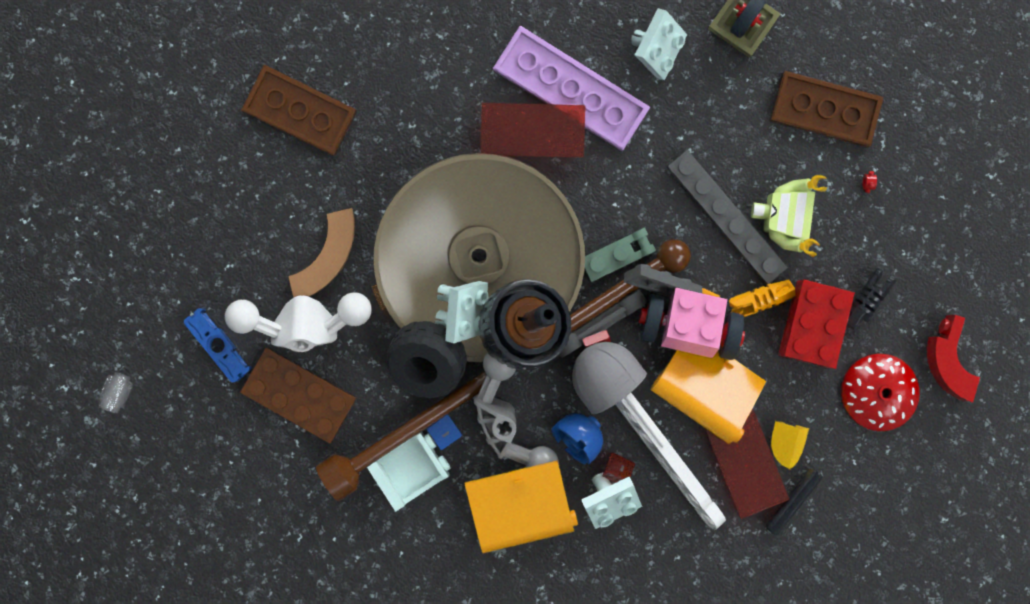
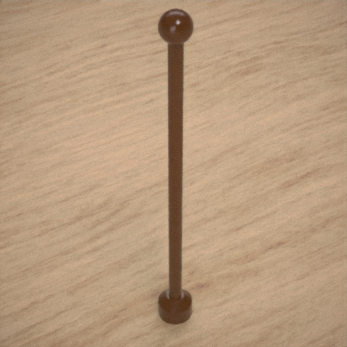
M670 239L661 244L657 252V258L647 265L651 266V269L660 272H680L688 266L691 252L683 241ZM622 280L570 315L571 333L639 287L624 283V280ZM485 371L352 459L334 454L317 465V473L333 498L340 501L357 490L360 471L449 414L476 394H479L487 375Z

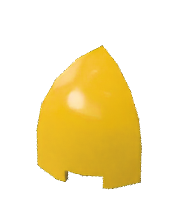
M775 421L771 448L774 457L781 465L788 469L795 466L803 452L809 428L798 425L791 426L784 422Z

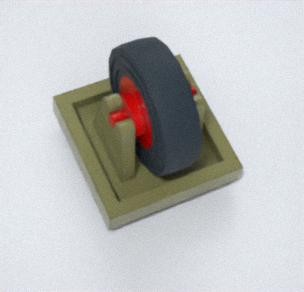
M727 0L708 30L750 58L776 22L780 13L767 5V0Z

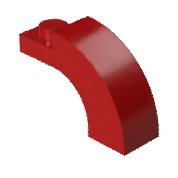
M946 315V318L941 321L939 326L940 337H929L927 359L929 368L936 382L944 391L961 401L973 402L980 377L967 372L960 364L957 356V345L965 318L958 315Z

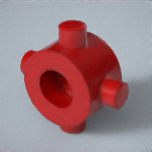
M869 171V174H864L862 181L863 189L866 193H870L871 190L876 189L877 176L874 175L873 171Z

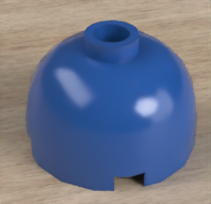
M572 413L566 415L551 428L556 441L559 443L563 440L564 444L568 447L564 450L584 465L587 462L589 465L602 450L603 434L599 429L601 425L591 415L587 417L583 414Z

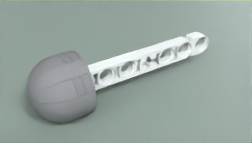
M600 342L587 347L577 357L572 373L573 386L579 398L592 414L601 413L616 405L687 500L695 507L703 521L714 530L719 528L726 521L723 513L712 502L710 496L631 393L644 380L647 374L633 354L619 344Z

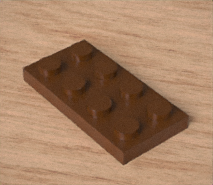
M268 347L265 348L240 392L330 444L357 399L355 396Z

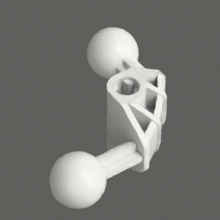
M353 292L343 296L338 303V313L334 316L319 301L308 296H296L286 303L275 322L259 316V311L252 302L237 300L226 309L225 322L236 333L244 334L254 329L270 336L271 344L274 346L288 348L296 352H306L314 346L334 342L337 339V331L346 324L349 326L364 324L369 319L372 309L370 301L360 293Z

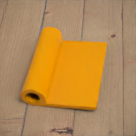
M676 350L650 390L724 442L730 444L732 441L737 443L743 436L745 430L742 427L766 381L735 359L728 360L719 357L718 351L713 358Z
M557 460L465 482L482 553L574 532L573 526L578 525L575 510L569 511Z

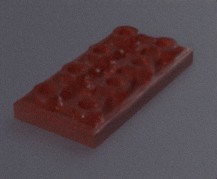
M482 103L481 153L500 156L584 158L586 105Z
M753 408L742 427L745 432L737 443L732 441L730 444H727L704 428L741 519L790 500Z

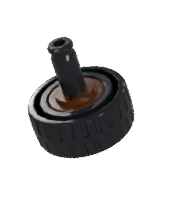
M534 279L516 280L497 289L485 301L480 312V320L478 321L479 335L484 348L492 358H496L498 362L506 364L511 369L531 370L552 362L564 351V347L568 344L571 334V317L564 299L548 284Z

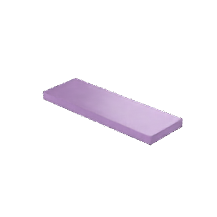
M519 26L493 67V71L620 151L624 150L650 109L645 103L522 26Z

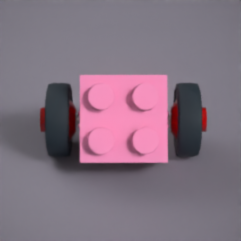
M675 288L670 297L668 312L665 316L663 312L664 297L650 294L647 300L648 303L645 308L641 309L639 323H641L640 339L654 342L658 330L661 326H665L662 347L713 358L718 351L719 357L733 360L739 346H742L744 341V316L729 312L724 321L728 299Z

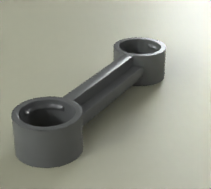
M639 289L610 309L572 332L569 336L568 344L559 356L561 358L565 357L583 345V338L606 330L647 304L648 301Z

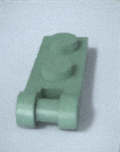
M640 229L585 256L584 269L590 282L655 252L654 245H650L646 237L648 235L646 229ZM637 241L641 250L634 252L630 243Z

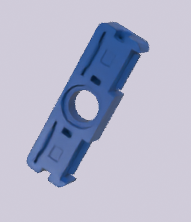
M202 308L197 309L194 315L188 316L184 320V324L231 382H238L252 370V367H246L247 363L235 350V345L223 330L217 328L210 317L203 313L206 310ZM216 338H221L225 343V347L220 353L214 352L211 348L212 341Z

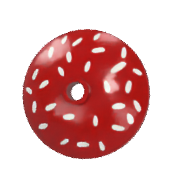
M871 354L860 358L847 370L841 385L842 403L848 415L860 426L874 431H888L900 427L912 417L919 402V383L913 370L901 359L888 354ZM885 388L889 390V396L886 398L882 395V391Z

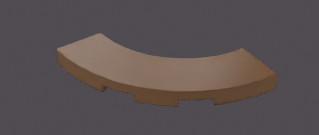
M352 208L327 214L328 234L321 253L306 269L288 276L293 297H310L323 290L343 269L354 242L355 218Z

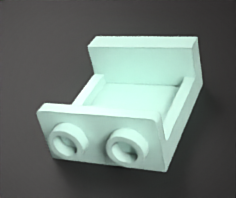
M422 431L367 467L395 512L450 475L448 470L451 467L443 455L438 457L434 450L437 447L434 440L429 434L424 435Z

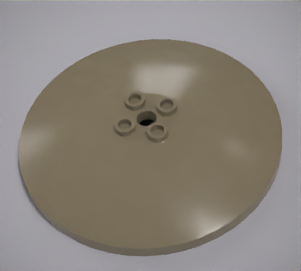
M476 153L450 157L436 162L414 175L402 186L387 206L377 231L374 246V271L377 287L389 314L400 328L415 321H431L433 323L436 320L442 321L435 318L439 310L448 312V302L437 299V295H444L437 292L442 284L457 287L477 281L488 283L487 292L490 298V295L497 289L510 282L522 279L539 280L542 283L548 284L559 293L570 312L580 291L585 268V245L578 219L563 193L545 175L521 161L495 154ZM480 248L486 252V258L483 261L477 262L471 255L475 249ZM480 335L461 341L465 347L467 361L483 362L487 350L482 344Z

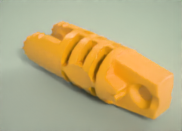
M790 280L767 284L766 287L761 286L759 289H753L752 293L751 291L742 293L729 300L730 307L733 308L731 312L747 317L758 313V310L764 311L766 308H772V305L777 306L796 296L795 288Z

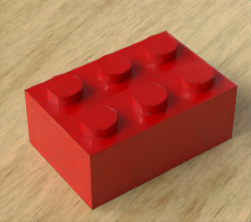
M804 279L796 281V296L792 297L778 356L836 369L855 292Z

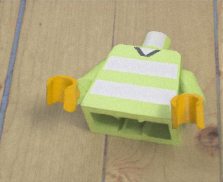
M815 175L812 179L793 180L777 187L774 193L768 195L767 204L753 203L751 218L764 219V231L769 233L770 239L782 249L795 252L804 251L807 255L815 257L817 254L809 251V247L813 244L818 246L820 244L814 239H809L815 192L811 190L826 191L827 187L818 188L817 182L820 179H827L825 176Z

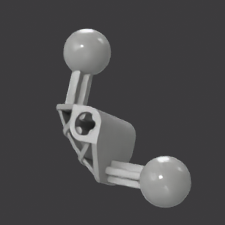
M487 352L483 360V368L487 375L479 394H476L474 398V404L477 406L478 411L477 420L482 425L487 443L493 447L498 458L507 457L525 464L526 468L556 460L559 465L556 453L548 447L539 446L529 450L511 443L516 433L515 409L510 403L494 398L501 381L509 379L516 369H511L506 364H501Z

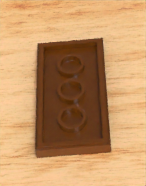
M263 65L241 109L244 113L332 156H335L357 112L356 109L266 65Z
M784 70L770 121L869 148L872 144L884 97Z

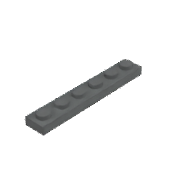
M688 150L667 167L766 285L788 268Z

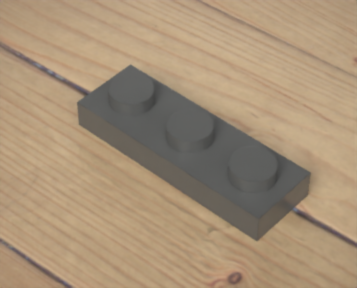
M640 264L624 273V283L669 298L675 288L702 293V286L692 283L690 279H680L672 276L669 272L651 269L649 265Z

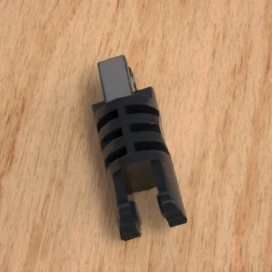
M877 267L853 302L850 310L852 314L848 318L847 327L856 331L863 320L867 323L898 280L896 277L891 276L887 279L881 290L877 289L874 286L883 273V270Z

